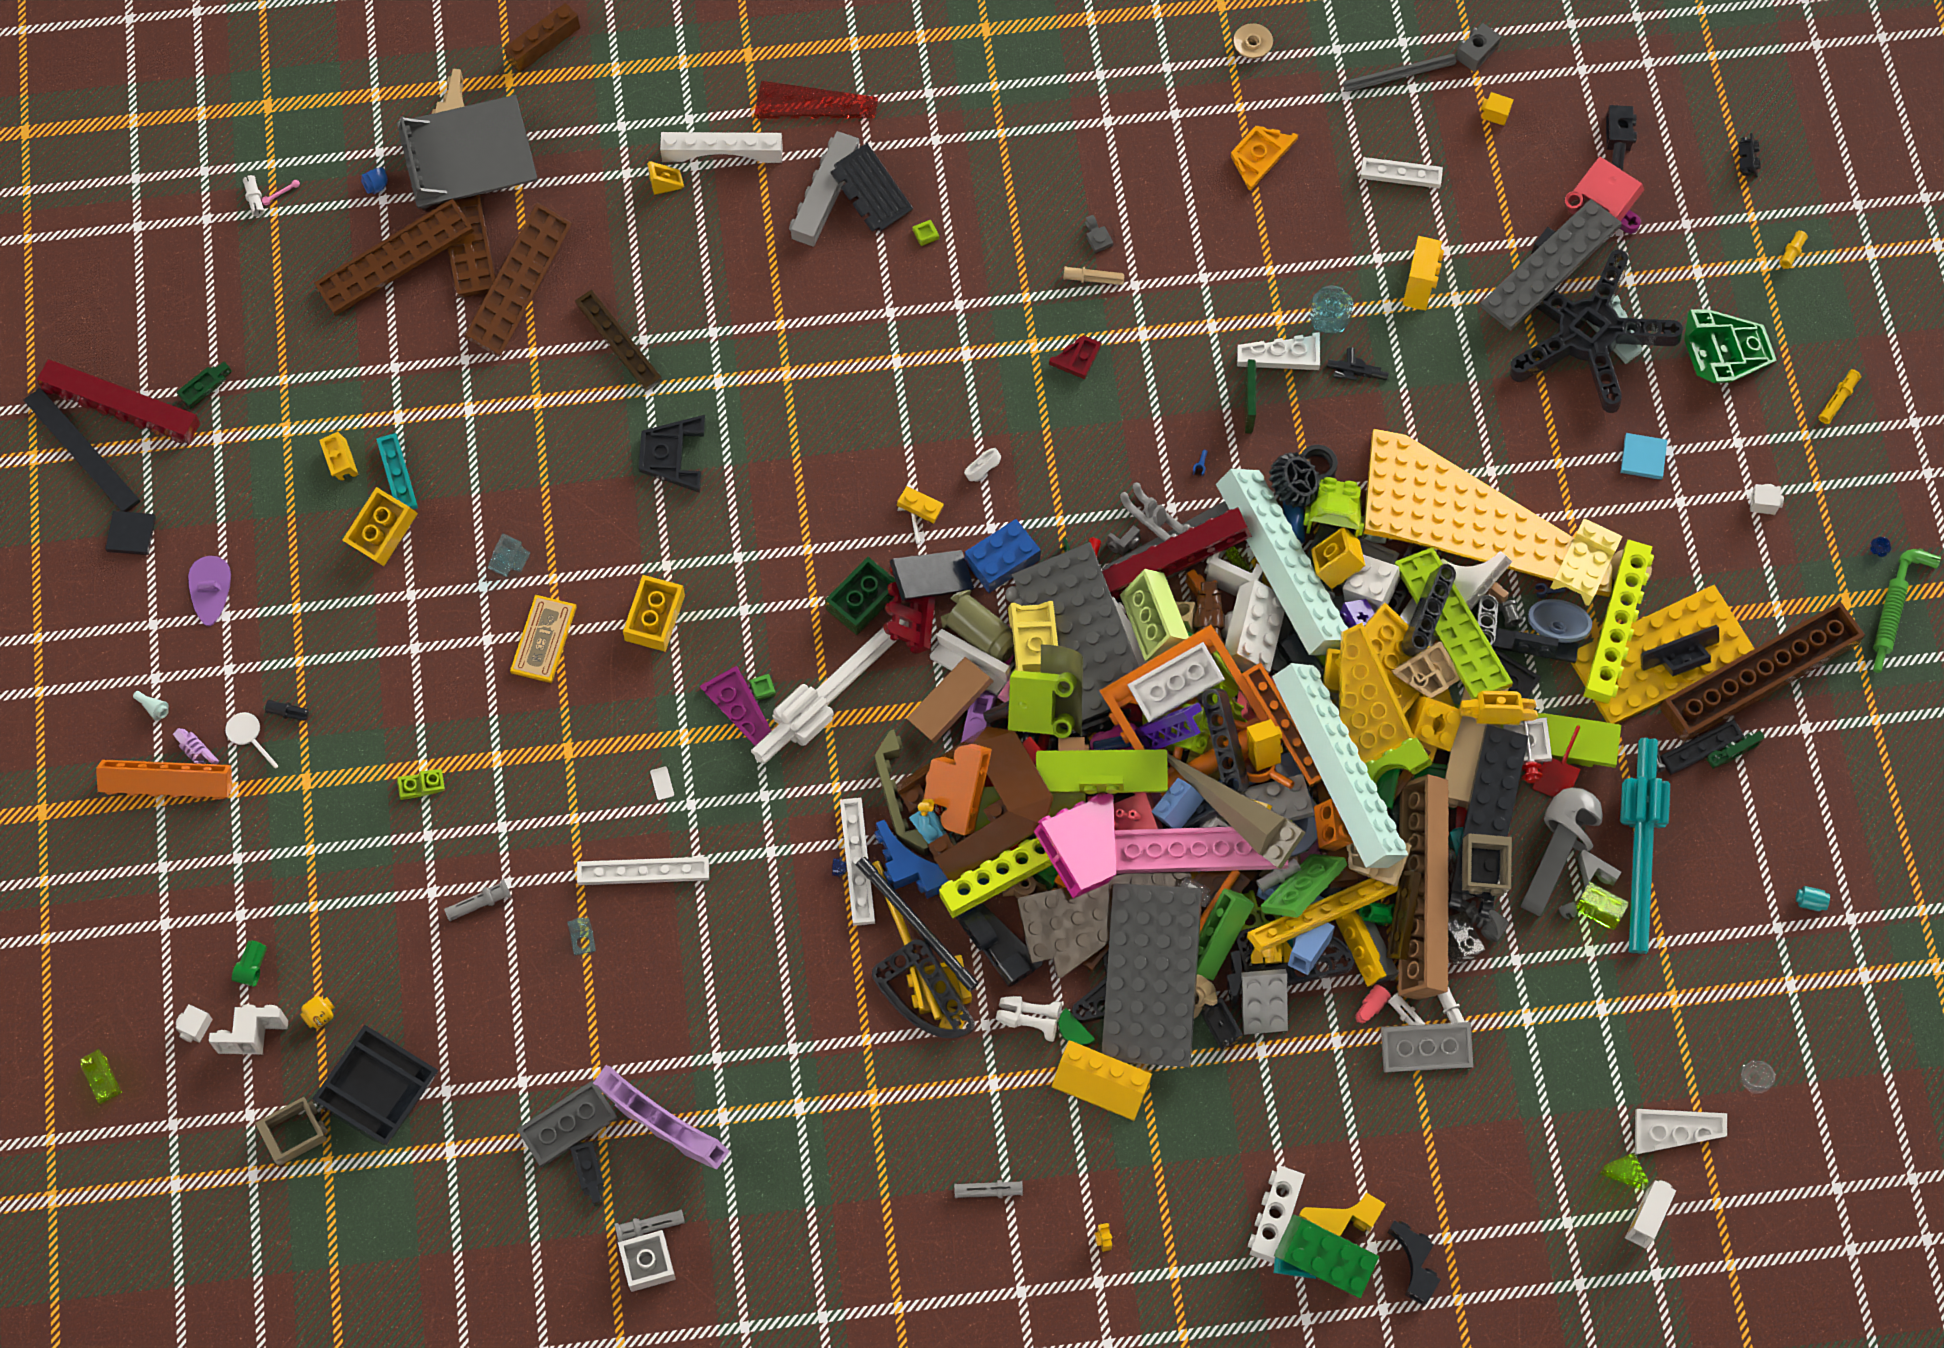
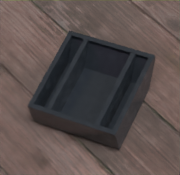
M364 1025L312 1100L318 1107L367 1138L388 1146L439 1071Z

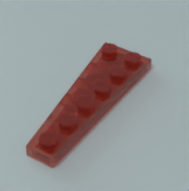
M761 81L754 117L757 119H780V116H791V118H799V116H811V118H819V116H829L831 118H875L878 97Z

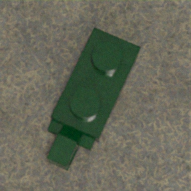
M224 361L216 368L214 366L211 368L207 367L181 387L176 394L191 409L222 385L226 380L225 378L232 371Z
M1761 730L1755 734L1750 732L1741 738L1742 741L1739 743L1731 742L1725 746L1722 752L1715 750L1706 760L1712 769H1715L1759 746L1765 736Z

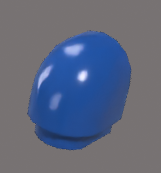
M383 167L362 174L361 183L368 194L379 193L385 188L388 181Z

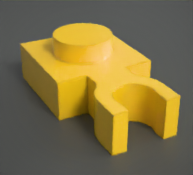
M1109 1223L1098 1225V1232L1094 1233L1097 1246L1101 1245L1102 1252L1112 1249V1235L1110 1234Z

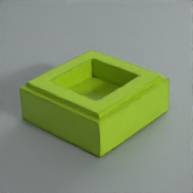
M931 220L913 226V232L921 246L939 239V234Z

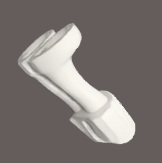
M1013 996L1000 999L999 1007L1005 1010L997 1011V1021L1013 1028L1018 1025L1038 1028L1044 1032L1047 1041H1054L1057 1021H1059L1062 1010V1002L1054 1001L1049 1005H1037L1023 1002L1022 997ZM1022 1012L1048 1016L1050 1019L1031 1017L1023 1015Z

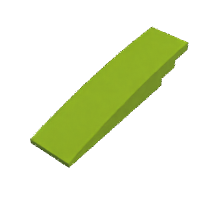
M1454 704L1455 708L1459 709L1460 705ZM1538 713L1537 719L1547 718L1552 758L1562 761L1574 730L1579 725L1580 730L1566 763L1592 767L1593 764L1616 767L1621 725Z

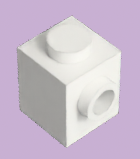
M1756 484L1751 492L1750 512L1775 515L1778 509L1783 506L1784 496L1781 495V487H1775L1772 484Z
M188 1004L185 1012L178 1016L175 1028L180 1033L179 1037L188 1042L195 1040L200 1043L213 1019L207 1012Z

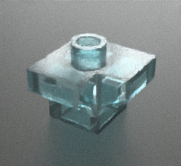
M502 533L493 551L488 569L505 577L508 576L511 568L521 573L530 556V552L522 547V542Z

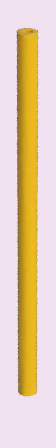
M880 861L872 863L886 881ZM886 898L903 943L906 945L912 939L904 919ZM914 965L934 1019L939 1020L943 1017L940 1007Z

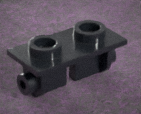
M1750 133V139L1743 137L1738 142L1739 156H1747L1739 158L1740 172L1743 176H1749L1750 173L1754 172L1755 176L1758 177V169H1761L1760 158L1757 157V152H1760L1759 141L1755 140L1753 134Z

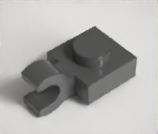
M1094 215L1086 217L1087 222H1085V225L1089 230V233H1086V238L1094 253L1112 247L1113 241L1105 226L1099 228Z

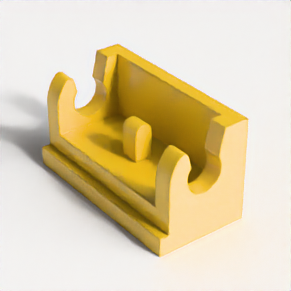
M339 432L319 440L332 476H336L339 480H345L343 476L345 474H350L352 477L359 475L347 440Z

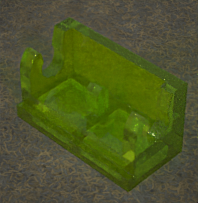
M1589 882L1577 904V911L1615 930L1629 902Z
M100 1049L95 1050V1052L80 1060L81 1068L99 1104L122 1093L106 1057Z

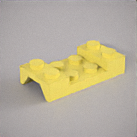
M1583 519L1550 588L1567 587L1581 594L1584 603L1589 606L1622 536L1587 519Z
M1053 601L1026 606L1011 603L1008 607L1010 628H1012L1015 670L1041 673V644L1058 646Z

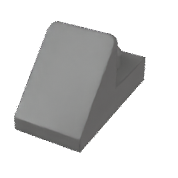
M1584 849L1578 858L1585 887H1587L1594 875L1598 876L1601 882L1613 886L1621 874L1619 870Z

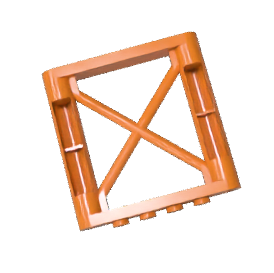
M1211 624L1099 690L1112 712L1109 714V717L1115 726L1120 725L1123 730L1120 733L1126 744L1130 742L1134 750L1145 749L1121 711V708L1129 703L1138 705L1128 684L1204 642L1211 655L1215 652L1218 653L1256 716L1248 722L1234 719L1236 729L1242 730L1237 734L1243 755L1248 753L1247 727L1269 720ZM1197 696L1186 703L1195 704ZM1178 706L1177 708L1171 710L1170 713L1180 710L1183 707ZM1218 716V723L1220 725L1223 724L1222 716ZM1228 739L1223 742L1226 747L1229 743ZM1175 746L1173 757L1181 760L1184 748ZM1214 748L1187 763L1207 776L1219 770ZM1231 757L1228 759V764L1233 762ZM1170 764L1168 769V790L1177 778L1188 783ZM1160 792L1162 797L1165 795L1166 792Z

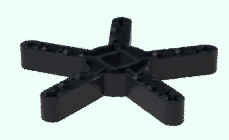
M1617 249L1610 254L1592 298L1581 299L1573 303L1554 290L1536 307L1560 324L1559 333L1512 359L1510 376L1516 382L1525 381L1571 355L1577 359L1588 361L1603 410L1608 413H1615L1620 408L1622 394L1609 354L1616 345L1676 346L1681 342L1683 326L1675 320L1619 318L1611 305L1626 272L1628 254L1623 250ZM1586 321L1600 329L1592 339L1579 330ZM1628 330H1633V331H1635V332H1634V333H1629V332H1627V331H1628ZM1648 331H1654L1656 333L1650 334L1648 333ZM1551 348H1557L1559 350L1553 351L1551 350ZM1533 358H1540L1541 360L1536 361ZM1602 363L1604 364V366H1598L1596 364ZM1603 381H1609L1610 383H1609V384H1604V383H1602V382H1603Z

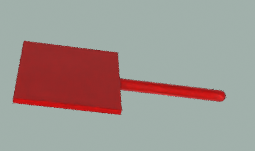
M1579 725L1574 730L1562 761L1552 758V761L1543 762L1542 768L1539 771L1543 774V777L1534 783L1532 789L1555 797L1563 789L1573 788L1581 769L1567 764L1566 761L1580 730Z

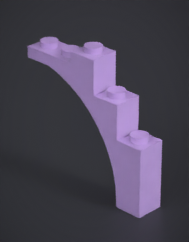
M606 1065L593 1082L599 1090L615 1103V1106L623 1114L643 1124L655 1136L672 1143L685 1156L717 1170L730 1152L716 1138L690 1126L653 1102L623 1079L610 1066Z

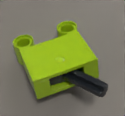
M1014 670L1010 676L1009 701L984 711V719L987 723H991L1009 715L1008 730L1052 734L1058 738H1066L1072 732L1075 721L1067 713L1060 714L1055 718L1056 694L1060 697L1070 696L1077 684L1076 677L1069 672L1050 674ZM1061 681L1068 682L1070 688H1064L1061 685ZM1059 723L1067 724L1068 729H1062Z

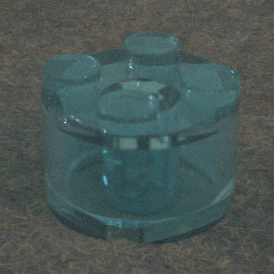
M1330 285L1321 288L1314 295L1311 304L1310 319L1313 327L1317 331L1325 333L1344 331L1349 324L1353 309L1352 297L1339 286Z

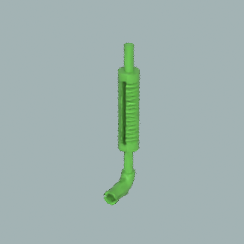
M1921 548L1907 550L1901 554L1898 560L1900 565L1897 577L1889 582L1873 649L1877 652L1873 667L1874 672L1881 673L1885 655L1890 654L1893 650V642H1895V635L1897 634L1896 631L1898 630L1902 614L1901 610H1903V603L1905 602L1909 586L1908 582L1905 581L1908 565L1911 562L1921 563L1937 569L1940 564L1938 560H1941V556L1925 552Z

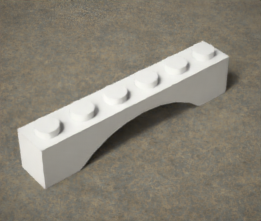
M661 132L660 150L662 162H684L688 159L704 155L728 154L751 158L762 163H782V133Z

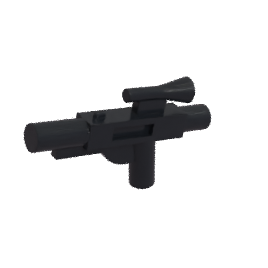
M1352 347L1347 348V362L1328 359L1327 363L1328 368L1337 369L1335 370L1334 378L1356 381L1357 377L1353 375L1387 380L1389 372L1381 371L1380 367L1367 365L1362 359L1356 358L1355 349Z

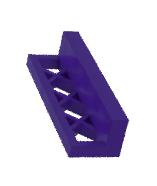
M1198 702L1161 716L1150 723L1147 722L1134 730L1145 750L1160 749L1199 734L1200 730L1193 716L1201 712L1202 708ZM1184 721H1186L1191 731L1184 727ZM1172 727L1177 730V735L1171 732ZM1159 732L1165 735V740L1159 737ZM1146 736L1152 739V746Z

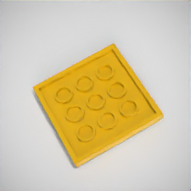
M1384 603L1364 627L1400 707L1405 714L1421 692L1395 676L1391 671L1413 658L1404 654L1401 647L1409 625ZM1339 655L1338 658L1334 661L1339 667H1340V655Z

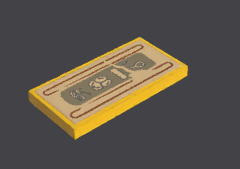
M535 595L510 670L512 674L552 683L577 608L576 604Z

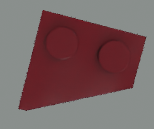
M1082 335L1075 340V343L1065 347L1063 352L1055 358L1054 356L1051 357L1049 365L1085 379L1102 346V342Z

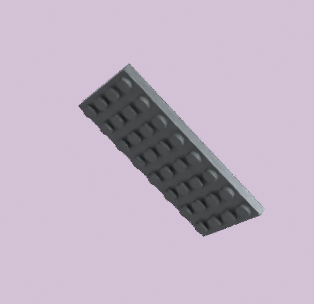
M1089 542L1012 574L1024 606L1039 605L1053 601L1058 646L1073 649L1083 656L1082 723L1110 712L1111 710L1099 690L1139 667L1094 549Z
M1113 883L1102 1054L1124 1063L1191 1067L1202 888Z

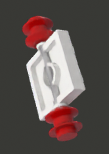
M1539 718L1534 721H1520L1519 725L1503 724V729L1529 736L1521 770L1525 774L1521 776V779L1527 783L1538 782L1543 777V774L1538 772L1542 765L1537 762L1552 761L1547 718Z

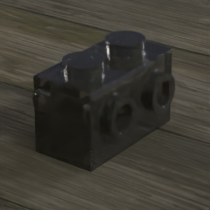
M1463 911L1448 916V956L1453 964L1457 965L1475 959L1485 948L1466 912Z

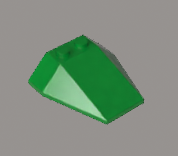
M1697 309L1688 312L1684 341L1697 376L1713 383H1730L1777 361L1764 325L1709 309Z

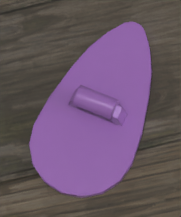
M218 556L200 558L194 562L188 575L194 609L199 619L206 626H212L220 617L230 588V567L225 560Z

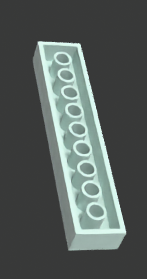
M1230 469L1216 486L1229 509L1239 507L1252 535L1246 541L1308 654L1326 655L1328 648L1341 650V632L1348 629V627L1340 617V613L1335 608L1329 593L1320 581V577L1316 575L1311 560L1305 554L1301 542L1295 536L1292 526L1284 516L1283 510L1274 498V494L1264 480L1263 474L1259 470Z
M1291 663L1272 676L1277 689L1365 867L1389 868L1408 856L1405 849L1406 844L1399 837L1396 831V824L1389 817L1386 811V804L1380 799L1377 793V786L1370 779L1367 773V766L1361 761L1358 755V748L1351 741L1348 735V728L1342 723L1339 717V710L1332 703L1329 697L1330 692L1320 679V672L1312 665Z

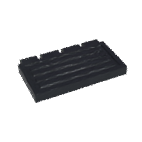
M865 143L834 164L835 169L830 172L838 184L845 181V184L840 188L850 201L855 197L857 198L852 205L861 217L868 214L869 217L864 222L872 232L876 229L881 232L914 209L868 143Z

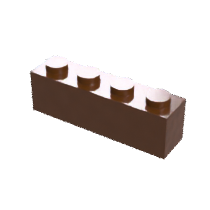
M564 3L504 47L507 61L520 73L579 30L578 15Z

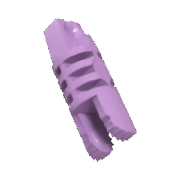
M180 728L173 733L180 743L179 747L195 764H206L204 762L205 759L211 764L217 765L219 763V760L194 733H188L185 729Z

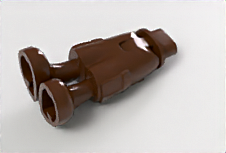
M1201 582V590L1198 591L1196 612L1194 613L1193 628L1199 632L1211 624L1225 646L1226 642L1222 640L1220 631L1225 628V616L1222 611L1218 583Z

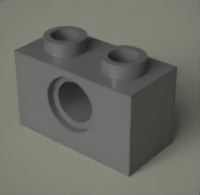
M1482 23L1478 29L1475 27L1471 31L1466 41L1463 40L1458 45L1456 59L1475 72L1499 47L1502 36Z

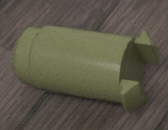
M970 590L954 594L950 599L957 604L951 613L941 616L942 627L944 629L951 628L972 646L1001 662L1009 660L1015 653L1012 628L971 597Z

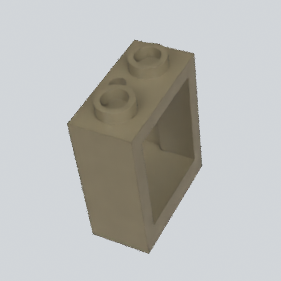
M1467 834L1463 838L1462 890H1468L1470 894L1491 892L1492 896H1503L1504 893L1511 889L1512 837ZM1472 848L1500 850V884L1471 882Z
M305 1097L255 1123L278 1166L327 1141L325 1133L328 1130L322 1120L318 1122L315 1114L318 1111L312 1101L308 1103ZM305 1110L317 1135L282 1153L270 1128Z

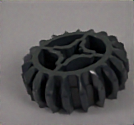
M1289 452L1281 455L1273 462L1269 471L1271 477L1268 480L1273 483L1271 488L1275 489V495H1279L1280 501H1285L1286 506L1291 505L1293 508H1301L1313 503L1318 495V489L1321 487L1319 483L1322 480L1318 478L1319 472H1316L1314 469L1316 465H1311L1310 459H1305L1304 454L1299 455L1298 452Z

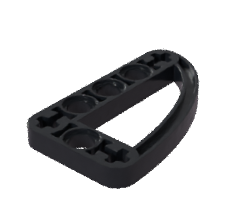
M1259 927L1240 931L1236 939L1244 972L1286 969L1287 986L1350 972L1354 964V958L1349 948L1332 935L1328 946L1335 950L1336 953L1322 955L1316 962V964L1319 962L1326 963L1328 970L1326 972H1319L1315 964L1308 975L1298 977L1294 972L1295 969L1288 966V963L1265 968L1264 962L1255 966H1250L1246 963V958L1251 956L1255 947L1250 942V950L1247 951L1246 943L1241 941L1243 936H1247L1248 932ZM1341 958H1344L1345 961H1349L1346 967H1344L1343 964L1336 963H1339ZM1331 960H1333V964H1336L1335 970L1332 969L1333 966Z
M915 939L873 967L872 977L888 1001L900 1014L921 1030L942 1038H960L967 1036L974 1030L975 1023L926 941ZM915 945L923 946L921 953L923 956L929 955V958L923 959L921 954L915 953L914 951L917 949ZM899 955H903L906 959V964L902 968L896 965V958ZM928 962H932L935 965V971L930 975L925 972V965ZM915 965L953 1029L940 1028L920 1017L900 998L889 982ZM892 967L895 970V973L893 970L886 972V978L879 977L880 969L886 970ZM939 981H944L946 990L940 994L936 990V984ZM952 999L958 1004L955 1012H950L947 1009V1003ZM959 1015L962 1021H968L967 1029H960L961 1021L959 1018L953 1019V1016Z

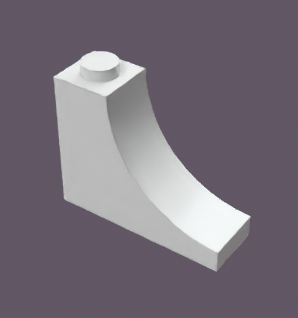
M1501 551L1490 560L1476 566H1457L1447 562L1445 559L1441 560L1443 564H1450L1454 567L1456 571L1454 584L1469 609H1472L1478 603L1480 598L1484 596L1513 562Z

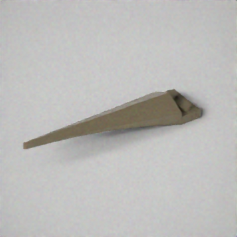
M1167 753V761L1259 855H1262L1277 868L1282 869L1306 832L1289 819Z

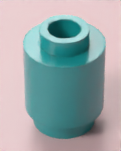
M1803 886L1802 889L1797 890L1795 901L1798 902V906L1801 908L1819 912L1821 910L1826 911L1830 902V894L1825 893V890Z

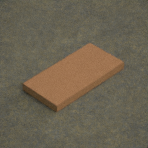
M964 657L906 719L933 743H936L994 681L968 658Z

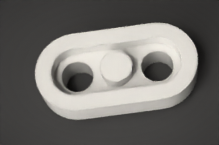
M991 448L980 455L964 472L968 480L975 482L982 480L991 468L999 464L1001 459L1000 453L996 448Z

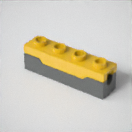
M1359 909L1335 919L1367 987L1386 983L1398 974L1393 960L1386 958L1387 948L1374 922L1364 921L1359 916Z

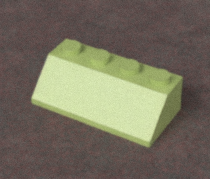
M1144 569L1120 594V597L1132 624L1144 660L1148 662L1189 636L1164 573Z

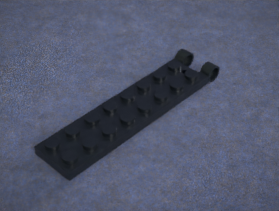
M1489 724L1485 726L1448 895V908L1458 910L1464 893L1481 898L1478 916L1490 919L1488 913L1490 910H1494L1495 896H1492L1491 892L1470 894L1468 890H1462L1463 838L1467 834L1508 836L1528 735ZM1472 848L1471 882L1498 884L1500 850Z

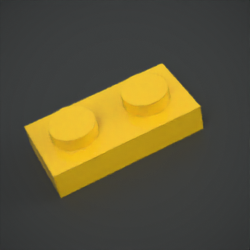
M906 486L897 502L898 507L933 524L944 506L943 503Z

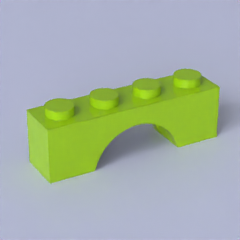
M1417 737L1414 739L1408 738L1397 749H1390L1382 754L1383 757L1365 763L1370 779L1377 784L1382 774L1388 770L1401 768L1415 775L1432 765L1431 759Z

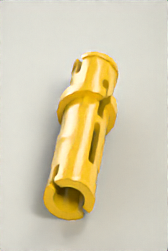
M1851 369L1845 379L1838 384L1835 394L1818 416L1822 423L1830 424L1845 399L1851 396L1854 386L1861 378V374L1858 371Z

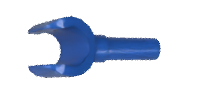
M1202 451L1200 461L1193 467V474H1195L1197 468H1201L1203 470L1201 477L1205 475L1204 464L1208 451Z

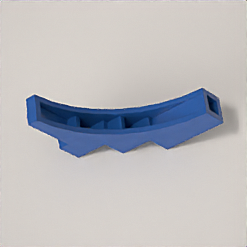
M885 820L877 822V831L874 834L879 844L882 843L885 848L883 854L887 863H885L886 871L883 874L887 883H891L895 890L916 881L920 893L924 892L927 899L940 894L939 889L949 880L939 865L917 856L903 846L892 834ZM1003 868L997 870L999 874H1005ZM981 878L978 880V883L986 885L989 883V880ZM962 888L959 890L958 893L961 895H967L970 891L966 888Z

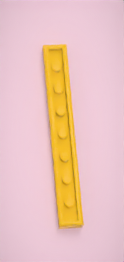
M1372 878L1309 905L1297 918L1284 916L1248 932L1247 938L1259 953L1393 894L1398 891V885L1395 887Z

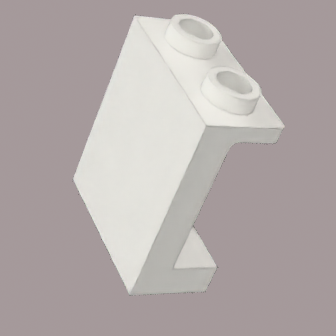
M1222 551L1207 559L1208 565L1204 572L1207 574L1206 582L1216 580L1219 589L1234 596H1237L1240 585L1254 579L1259 582L1262 580L1263 570L1259 564H1256L1253 572L1250 573L1221 560Z

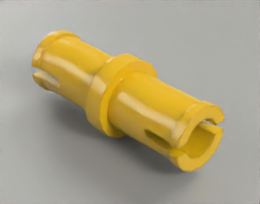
M1796 231L1791 243L1786 245L1785 253L1779 261L1781 267L1785 269L1791 268L1796 257L1801 254V248L1808 238L1805 232Z

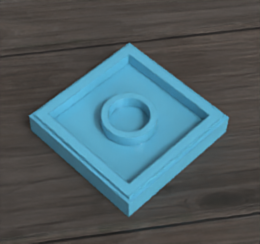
M1626 433L1620 473L1662 480L1667 440Z

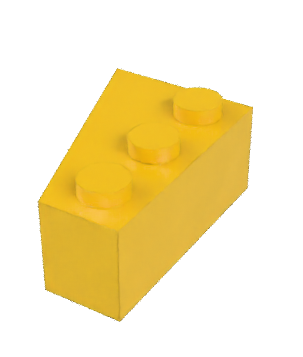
M1418 236L1402 306L1426 311L1432 288L1436 289L1438 277L1435 275H1439L1441 263H1438V261L1442 262L1444 250L1441 249L1442 241Z

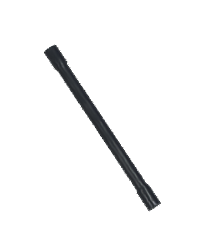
M866 857L859 859L856 863L858 869L867 879L872 881L953 971L969 992L974 990L979 984L974 976L949 952L878 873V870Z

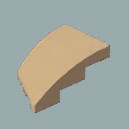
M1441 641L1391 671L1395 676L1429 698L1443 692L1450 685L1460 680L1454 664Z
M1354 843L1347 845L1349 869L1397 887L1408 856L1389 868H1366ZM1405 843V849L1409 855L1411 845L1409 843Z

